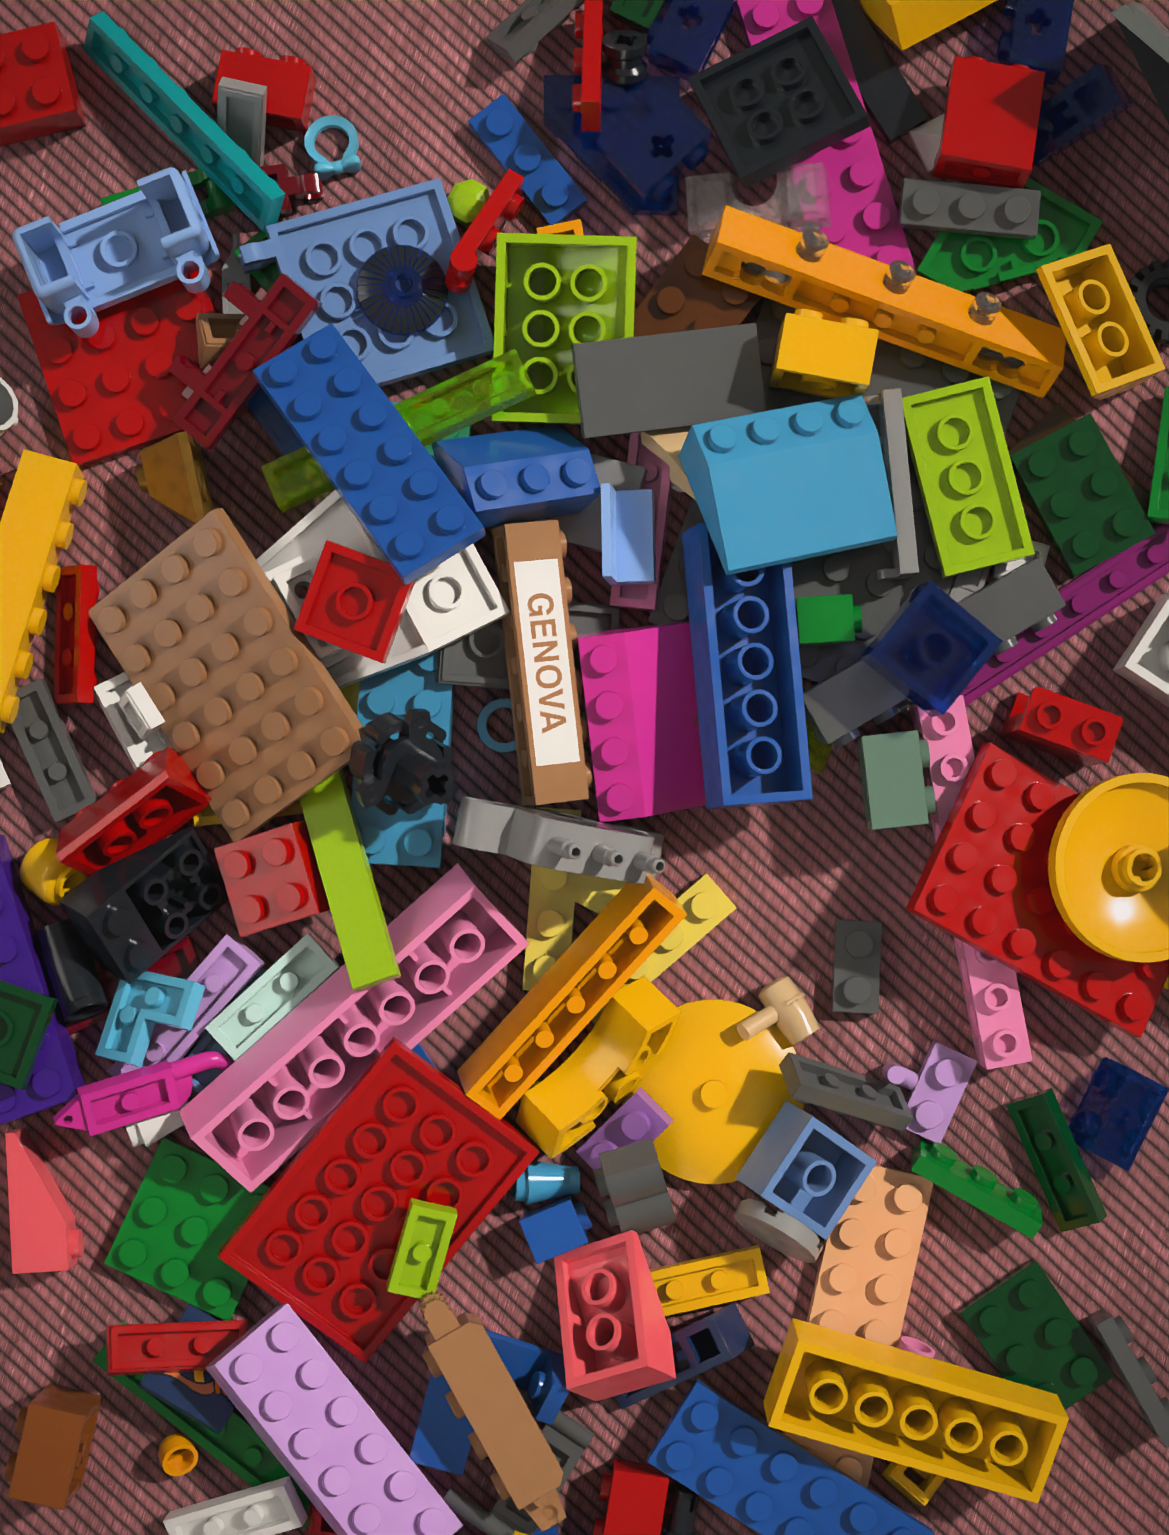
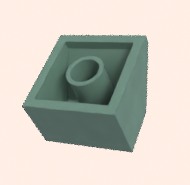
M918 730L861 736L857 740L867 831L929 824L928 814H935L936 806L933 786L924 785L923 768L930 767L927 739L919 740Z

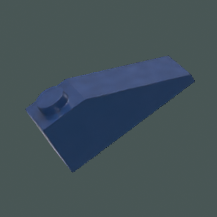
M735 1302L672 1332L671 1340L676 1379L617 1395L616 1399L621 1409L627 1408L729 1361L755 1346Z

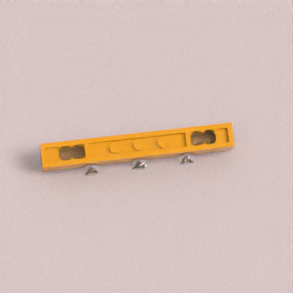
M725 205L710 237L702 275L796 309L820 312L823 314L822 318L829 321L841 323V319L846 317L865 320L869 323L868 328L879 330L878 339L980 376H989L991 380L1041 398L1045 397L1063 370L1066 337L1062 328L1002 307L1000 300L991 293L980 292L975 297L916 275L914 268L904 261L896 260L888 265L829 243L828 237L820 230L807 229L801 233Z

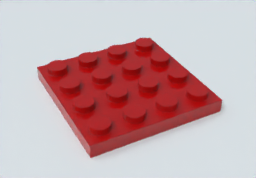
M199 271L189 274L187 279L196 278ZM178 279L98 311L96 315L99 320V329L93 336L88 338L76 335L66 323L60 325L48 324L33 290L17 295L71 460L79 468L160 442L176 433L185 432L172 419L187 401L181 394L187 385L167 369L178 355L188 357L200 367L196 314L216 313L208 288L201 293H192ZM87 315L79 318L76 324H82L86 320ZM247 404L239 415L249 412Z

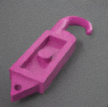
M217 1051L202 1052L170 1063L167 1060L84 1085L76 1088L78 1094L53 1117V1121L57 1126L88 1131L91 1137L180 1109V1106L191 1095L193 1086L192 1075L210 1069H220L224 1072L234 1061L226 1054Z

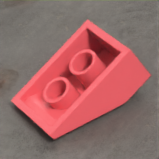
M630 1230L577 1247L554 1257L567 1390L593 1401H600L676 1379L671 1332L637 1232Z

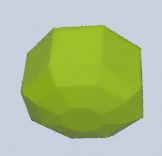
M474 179L455 183L447 197L454 221L469 228L490 197L486 186Z

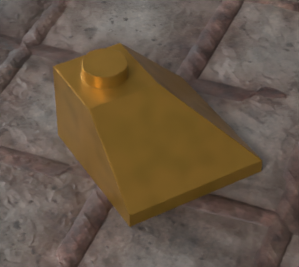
M187 431L176 433L140 451L142 465L136 466V474L142 492H149V496L158 504L192 525L196 524L214 509L201 447Z

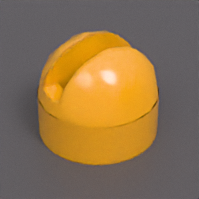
M172 1434L160 1443L158 1458L165 1473L170 1476H181L195 1467L198 1461V1452L193 1442L184 1434Z

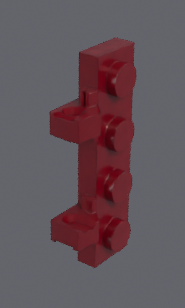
M282 273L269 291L260 287L256 294L243 284H237L233 281L222 296L245 315L239 322L242 327L214 365L208 363L205 369L202 370L188 357L178 355L167 369L187 385L181 393L187 401L172 421L184 431H187L191 437L206 449L213 450L259 389L260 385L255 379L253 370L289 349L323 304L287 274Z

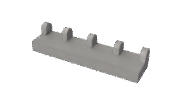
M901 388L885 389L881 391L880 395L863 397L868 409L878 408L881 433L879 440L898 534L896 539L891 541L894 568L878 570V581L913 578L919 573Z

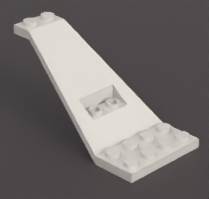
M336 490L256 559L295 621L298 619L305 599L297 597L294 588L296 586H305L309 589L326 540L388 562ZM471 544L416 579L386 663L377 662L312 636L304 635L338 688L341 689L423 658L505 617L510 610L474 544ZM123 672L93 688L97 701L136 771L145 765V761L152 754L163 751L167 747L173 750L174 748L161 728L156 734L147 739H140L119 705V701L125 691L134 686L127 674Z

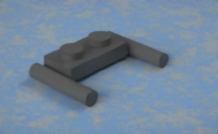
M518 1388L532 1415H534L532 1399L528 1397V1391ZM562 1411L558 1412L552 1425L545 1423L546 1425L542 1430L564 1472L561 1484L556 1488L558 1493L595 1435ZM453 1487L449 1489L443 1498L453 1512L487 1535H513L514 1530L533 1535L538 1527L524 1508L518 1510L511 1497L505 1501L500 1497L490 1513Z

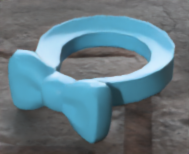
M332 115L319 118L308 127L304 136V146L310 160L315 164L313 171L318 173L319 180L324 181L333 175H340L344 172L359 173L361 171V160L357 156L359 137L351 122L346 118ZM330 128L343 130L349 137V144L343 154V158L334 162H329L315 149L317 136L322 131Z
M500 698L488 703L482 709L478 717L477 730L480 739L488 748L500 753H510L516 750L515 740L509 743H499L494 741L487 731V721L495 710L500 708L512 709L511 699Z

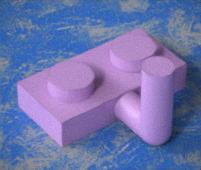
M933 1040L919 1073L913 1072L894 1062L885 1063L882 1067L883 1077L893 1084H898L911 1090L906 1102L914 1119L906 1129L928 1140L941 1143L978 1061Z

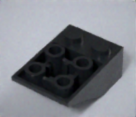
M188 827L95 871L59 902L101 968L131 984L225 904L229 898L222 876L195 830Z

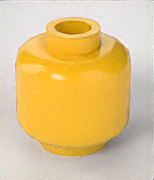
M46 838L35 843L26 852L20 866V880L27 890L43 901L57 906L61 905L59 901L88 878L89 874L60 863L55 855L58 839Z

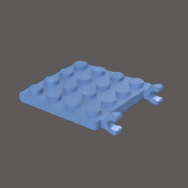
M440 178L268 225L265 231L268 240L239 246L241 253L239 254V260L244 274L260 270L270 263L276 262L279 275L282 273L287 274L323 303L299 334L301 341L332 323L379 387L494 353V338L474 278L470 289L462 294L453 293L448 288L447 292L424 287V285L446 286L445 284L424 283L423 281L445 277L451 253L460 241V236ZM397 246H404V266H401ZM406 246L413 247L408 267L406 266ZM389 247H396L399 260L398 267ZM414 248H417L421 251L411 268L410 263ZM382 249H388L392 257V260L395 264V268H393L391 263L381 252ZM379 251L392 269L390 270L374 254ZM424 251L428 254V256L416 268V270H414L413 268L415 264L417 263L421 253ZM371 256L374 257L389 272H385L376 265L368 262V260L371 258ZM430 256L435 260L420 272H417ZM436 262L440 266L439 269L422 276L420 275V273ZM365 263H368L376 267L377 269L381 270L386 275L384 276L374 271L364 269L363 266L365 265ZM441 269L444 273V276L422 279V277ZM361 270H365L384 277V280L359 275ZM358 279H373L383 281V283L358 284ZM383 285V288L358 293V286ZM383 289L381 293L362 301L359 300V294ZM424 289L447 294V299L445 301L425 292ZM383 293L385 294V296L365 309L362 308V302ZM423 293L445 302L444 309L425 297ZM387 297V299L368 317V315L365 313V310H367L369 307H371L378 301L382 300L383 298ZM421 297L427 299L428 301L436 305L438 308L443 310L440 316H438L421 299ZM389 300L390 303L374 323L370 317ZM419 300L438 317L434 322L420 305ZM393 303L383 327L377 325V322L390 304ZM415 303L421 307L432 323L428 327L425 326ZM397 305L391 331L384 329L394 306ZM411 305H414L425 329L418 331ZM399 306H401L399 333L392 332ZM407 306H410L417 332L410 333ZM403 307H406L408 333H401Z

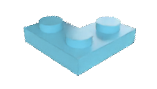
M148 971L142 973L131 984L120 979L95 1055L107 1060L141 1068L155 1024L191 1031L206 986L195 981Z

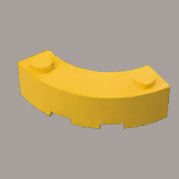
M645 976L628 985L624 984L606 1003L597 1023L571 1056L544 1080L534 1082L520 1098L521 1104L516 1123L550 1159L567 1150L596 1127L593 1120L603 1112L611 1100L616 1105H619L642 1080L643 1077L637 1071L647 1062L651 1051L655 1055H660L677 1024L681 1011Z

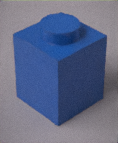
M571 1194L525 1212L519 1218V1223L536 1264L589 1243L586 1230L593 1228L584 1202L575 1204Z

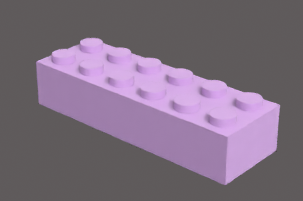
M288 1303L276 1306L205 1367L337 1535H453L463 1526L461 1521Z

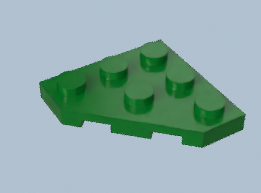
M1028 177L1023 189L1041 191L1037 237L1034 240L939 231L916 272L918 276L964 293L1038 275L1036 269L1040 266L1085 252L1103 221Z

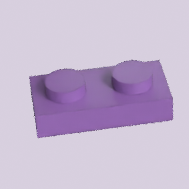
M640 1087L576 1153L593 1170L602 1168L598 1154L651 1138L654 1141L671 1124L673 1119Z

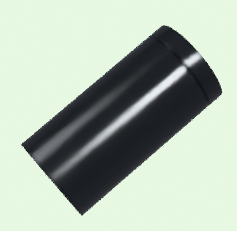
M71 919L54 922L37 931L34 937L55 997L58 999V1005L64 1021L69 1023L82 1021L106 1010L109 1004L89 948Z

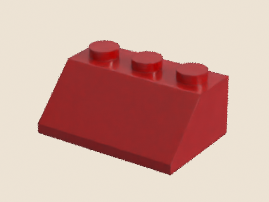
M167 747L163 751L156 752L148 757L145 765L128 778L113 784L109 792L93 805L78 811L74 819L60 830L55 855L60 863L91 875L99 869L167 838L209 806V802L212 799L200 785L196 776L180 754Z

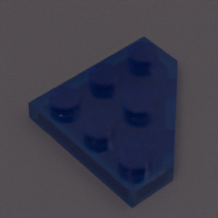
M544 75V126L556 138L559 137L575 154V157L620 199V203L632 215L678 216L680 76H646L644 80L633 84L611 83L602 76L600 132L582 131L581 112H573L572 108L573 84H582V75Z

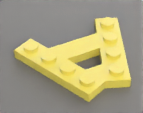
M536 807L581 817V810ZM531 865L526 940L529 945L525 948L522 990L530 991L572 944L575 902L599 914L627 882ZM707 873L677 898L687 913L686 917L625 984L628 985L643 976L652 982L736 909V906ZM605 1006L591 1020L594 1024L597 1023Z

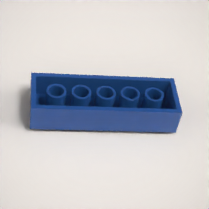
M697 523L682 533L706 810L790 804L813 799L791 562L726 576L706 524Z

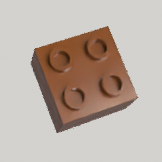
M48 1384L37 1396L33 1395L28 1406H22L15 1428V1434L22 1435L18 1453H11L4 1476L5 1481L11 1482L7 1498L64 1510L83 1486L103 1395Z

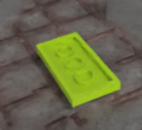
M989 376L903 397L905 434L942 578L1035 555Z

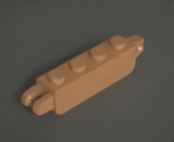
M438 1291L426 1292V1296H422L423 1299L420 1301L421 1305L419 1307L422 1309L423 1319L430 1330V1333L424 1335L429 1350L422 1353L427 1366L435 1379L444 1375L451 1388V1391L444 1395L456 1418L459 1420L466 1416L474 1429L467 1436L479 1459L483 1460L489 1456L497 1472L491 1474L490 1478L502 1500L505 1501L511 1497L518 1510L524 1508L542 1532L551 1528L566 1518L556 1490L561 1484L564 1472L479 1317L466 1312L456 1317L442 1293L439 1294Z

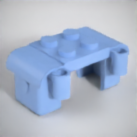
M169 167L136 181L141 191L59 223V228L50 216H46L14 230L12 234L13 242L48 324L60 325L66 323L76 335L88 338L93 336L99 329V320L96 315L98 311L178 279L192 293H201L208 288L210 276L206 267L215 263L220 258V253L186 170L182 171L180 175L177 169ZM199 271L196 278L187 279L189 274ZM87 315L86 320L82 324H76L79 318Z

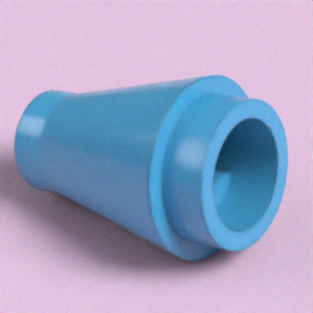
M533 1160L512 1185L513 1200L524 1201L525 1205H530L568 1194H579L578 1166H564Z

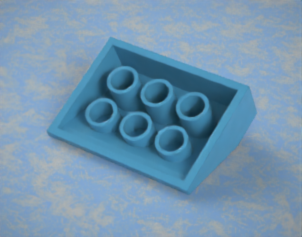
M861 393L692 425L678 455L726 576L895 540L898 536L879 434Z

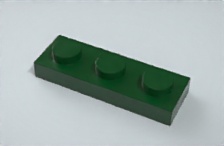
M1049 1088L1013 1099L1006 1107L1060 1231L1065 1232L1100 1223L1107 1217L1106 1211L1053 1089Z

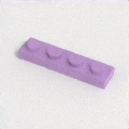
M227 933L187 979L206 986L192 1030L188 1031L156 1023L141 1068L166 1060L170 1063L182 1059L205 1033V1027L232 1002L265 964L233 933ZM115 1062L107 1072L114 1077L140 1069V1067Z

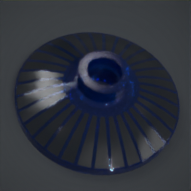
M392 245L375 252L364 263L357 279V299L363 314L374 326L393 335L408 336L427 330L441 317L448 299L445 274L439 263L427 252L409 245ZM399 279H407L411 282L412 289L408 292H402L397 289L395 282Z

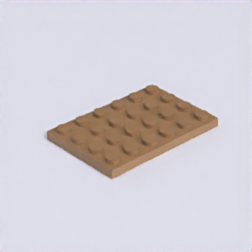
M223 508L210 511L88 610L90 618L132 684L142 683L165 720L161 727L162 731L174 750L180 754L196 776L200 785L211 797L212 800L209 802V805L233 842L253 834L348 765L351 747L355 741H364L372 747L375 745L372 739L364 733L363 725L304 633L294 630L295 619Z

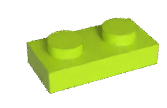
M411 1198L386 1284L387 1292L423 1299L422 1296H426V1292H436L458 1215L456 1208Z

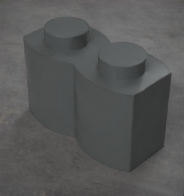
M652 1138L598 1154L602 1168L593 1171L600 1196L610 1195L611 1197L603 1200L610 1227L619 1225L622 1233L633 1230L639 1234L677 1222Z

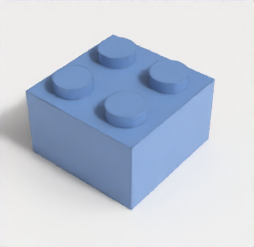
M786 1100L735 1179L827 1240L877 1161L815 1117Z

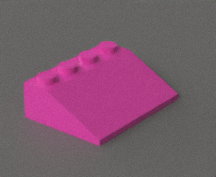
M683 621L577 634L599 822L648 817L706 805L690 622Z

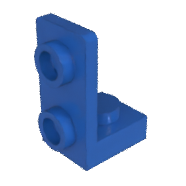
M486 1330L516 1386L528 1391V1397L532 1399L535 1420L552 1425L570 1392L566 1388L563 1354Z

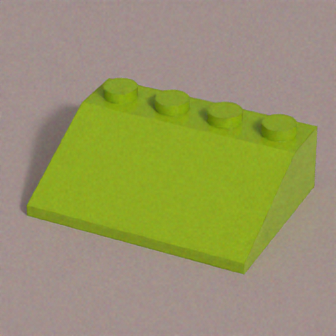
M497 233L492 389L493 422L581 425L571 345L634 337L637 237Z

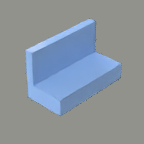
M610 483L601 484L602 577L610 586L656 584L654 491L652 489L615 491Z

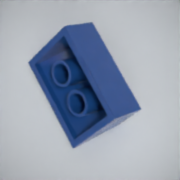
M560 425L439 440L432 443V449L438 466L484 527L581 513L601 494V487L590 450Z

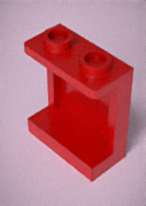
M955 56L947 76V100L940 146L934 160L932 176L979 185L1023 189L1032 171L1045 72L1032 70L1030 67L1022 64L1004 65L987 62L985 59L977 56Z
M1035 687L1032 689L1030 696L1020 692L1015 693L1000 736L1087 767L1109 762L1123 723V718L1042 687Z

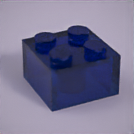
M929 580L916 587L859 658L930 717L945 714L1003 641Z

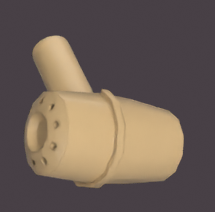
M789 976L777 978L767 984L758 996L764 1009L737 1024L738 1034L746 1041L775 1024L792 1046L805 1040L820 1029L811 1008L804 998L805 994L799 991Z

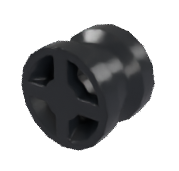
M616 30L607 33L602 38V51L607 55V59L602 63V76L605 80L616 84H633L644 80L647 76V63L642 59V56L647 51V37L638 31Z

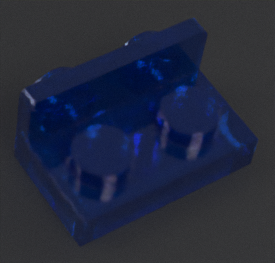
M1102 1058L1097 1070L1091 1077L1090 1084L1077 1110L1070 1120L1069 1128L1076 1145L1129 1171L1169 1088L1112 1059Z

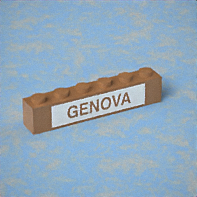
M558 520L503 524L492 529L498 590L510 610L502 618L522 805H543L589 799L588 789L592 787L593 775L591 766L588 761H585L583 743L587 741L588 730L586 720L579 712L578 697L582 694V678L579 670L574 667L573 651L577 648V632L574 624L569 622L568 604L572 601V586L569 578L564 577L562 559L567 554L566 536L562 530L559 531Z

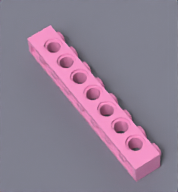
M963 695L909 705L914 730H918L919 740L927 739L929 745L930 767L923 768L924 785L933 786L936 813L930 814L935 843L975 760ZM954 937L977 1063L989 1070L1033 1061L1016 971Z

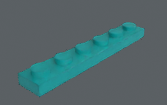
M104 11L89 17L83 51L263 232L266 231V226L277 223L286 194L277 182L270 178L248 156L246 151L239 147L218 126L216 121L209 117L188 96L186 91L178 86L158 66L156 61L148 56L128 36L126 31L119 27Z

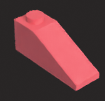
M16 1128L5 1133L12 1274L68 1271L78 1263L77 1257L83 1256L84 1237L82 1229H76L75 1216L25 1128Z

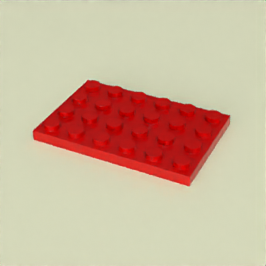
M991 742L982 743L906 910L1125 1034L1141 1038L1169 975V959L1150 963L1117 960L1093 950L1071 931L1061 917L1052 896L1048 874V857L1052 837L1059 820L1069 805L1080 794Z
M393 1036L219 1249L218 1257L282 1304L288 1303L296 1314L366 1363L418 1300V1298L387 1292L386 1285L411 1198L457 1209L458 1215L443 1264V1270L540 1153L539 1146L503 1118L501 1120L497 1119L466 1096L462 1087Z

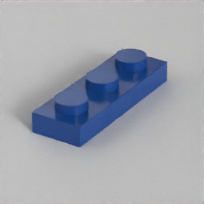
M504 93L468 120L471 130L505 173L510 168L525 177L521 193L547 226L565 222L587 204L585 195Z

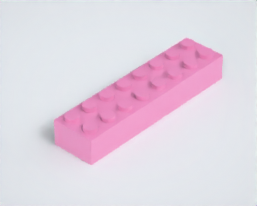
M458 863L387 926L401 977L356 992L352 990L346 964H344L179 1111L190 1139L250 1193L308 1142L393 1036L412 1050L529 945L513 922Z

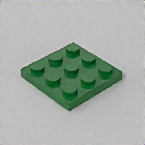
M166 1135L161 1140L104 1264L225 1321L231 1320L249 1283V1279L218 1257V1252L272 1185L264 1181L250 1193L209 1155Z

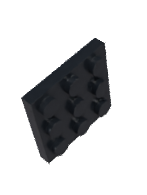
M812 16L688 78L702 110L744 189L870 127L866 111Z

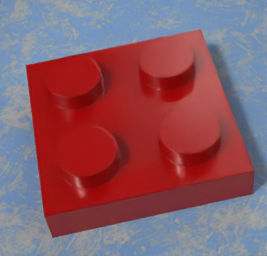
M326 540L294 630L377 662L386 663L416 579L405 586L388 562Z

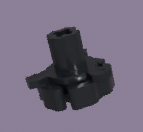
M409 709L407 714L403 715L388 712L365 725L364 733L377 744L373 748L364 741H355L351 747L349 762L350 772L355 776L358 783L355 793L361 806L365 809L375 806L387 815H394L399 808L407 814H414L431 803L449 804L458 790L453 783L455 776L450 770L453 750L443 743L447 736L446 731L431 721L428 710ZM399 732L398 739L393 740L390 738L391 735ZM428 734L433 738L429 739L426 737V735Z

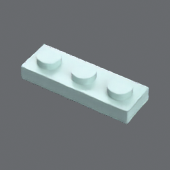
M307 933L213 1019L205 1029L236 1061L341 966L310 933Z

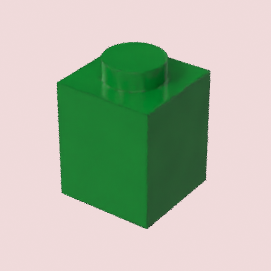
M852 594L796 597L795 609L799 648L850 645L855 641V633H862L861 606H853Z

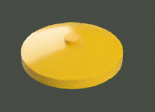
M1153 773L1125 774L1096 783L1081 793L1069 805L1059 820L1052 837L1048 857V874L1056 907L1067 926L1082 942L1107 957L1127 962L1146 963L1169 959V777Z
M701 999L686 1002L676 1006L681 1011V1014L668 1042L660 1055H655L651 1051L647 1062L637 1071L643 1077L642 1080L622 1101V1105L641 1087L673 1119L671 1124L653 1141L660 1166L663 1170L681 1179L695 1183L724 1184L738 1181L735 1179L786 1100L802 1110L804 1108V1103L791 1098L779 1064L788 1052L796 1054V1051L775 1024L747 1041L742 1039L737 1032V1024L758 1012L751 1007L723 999Z

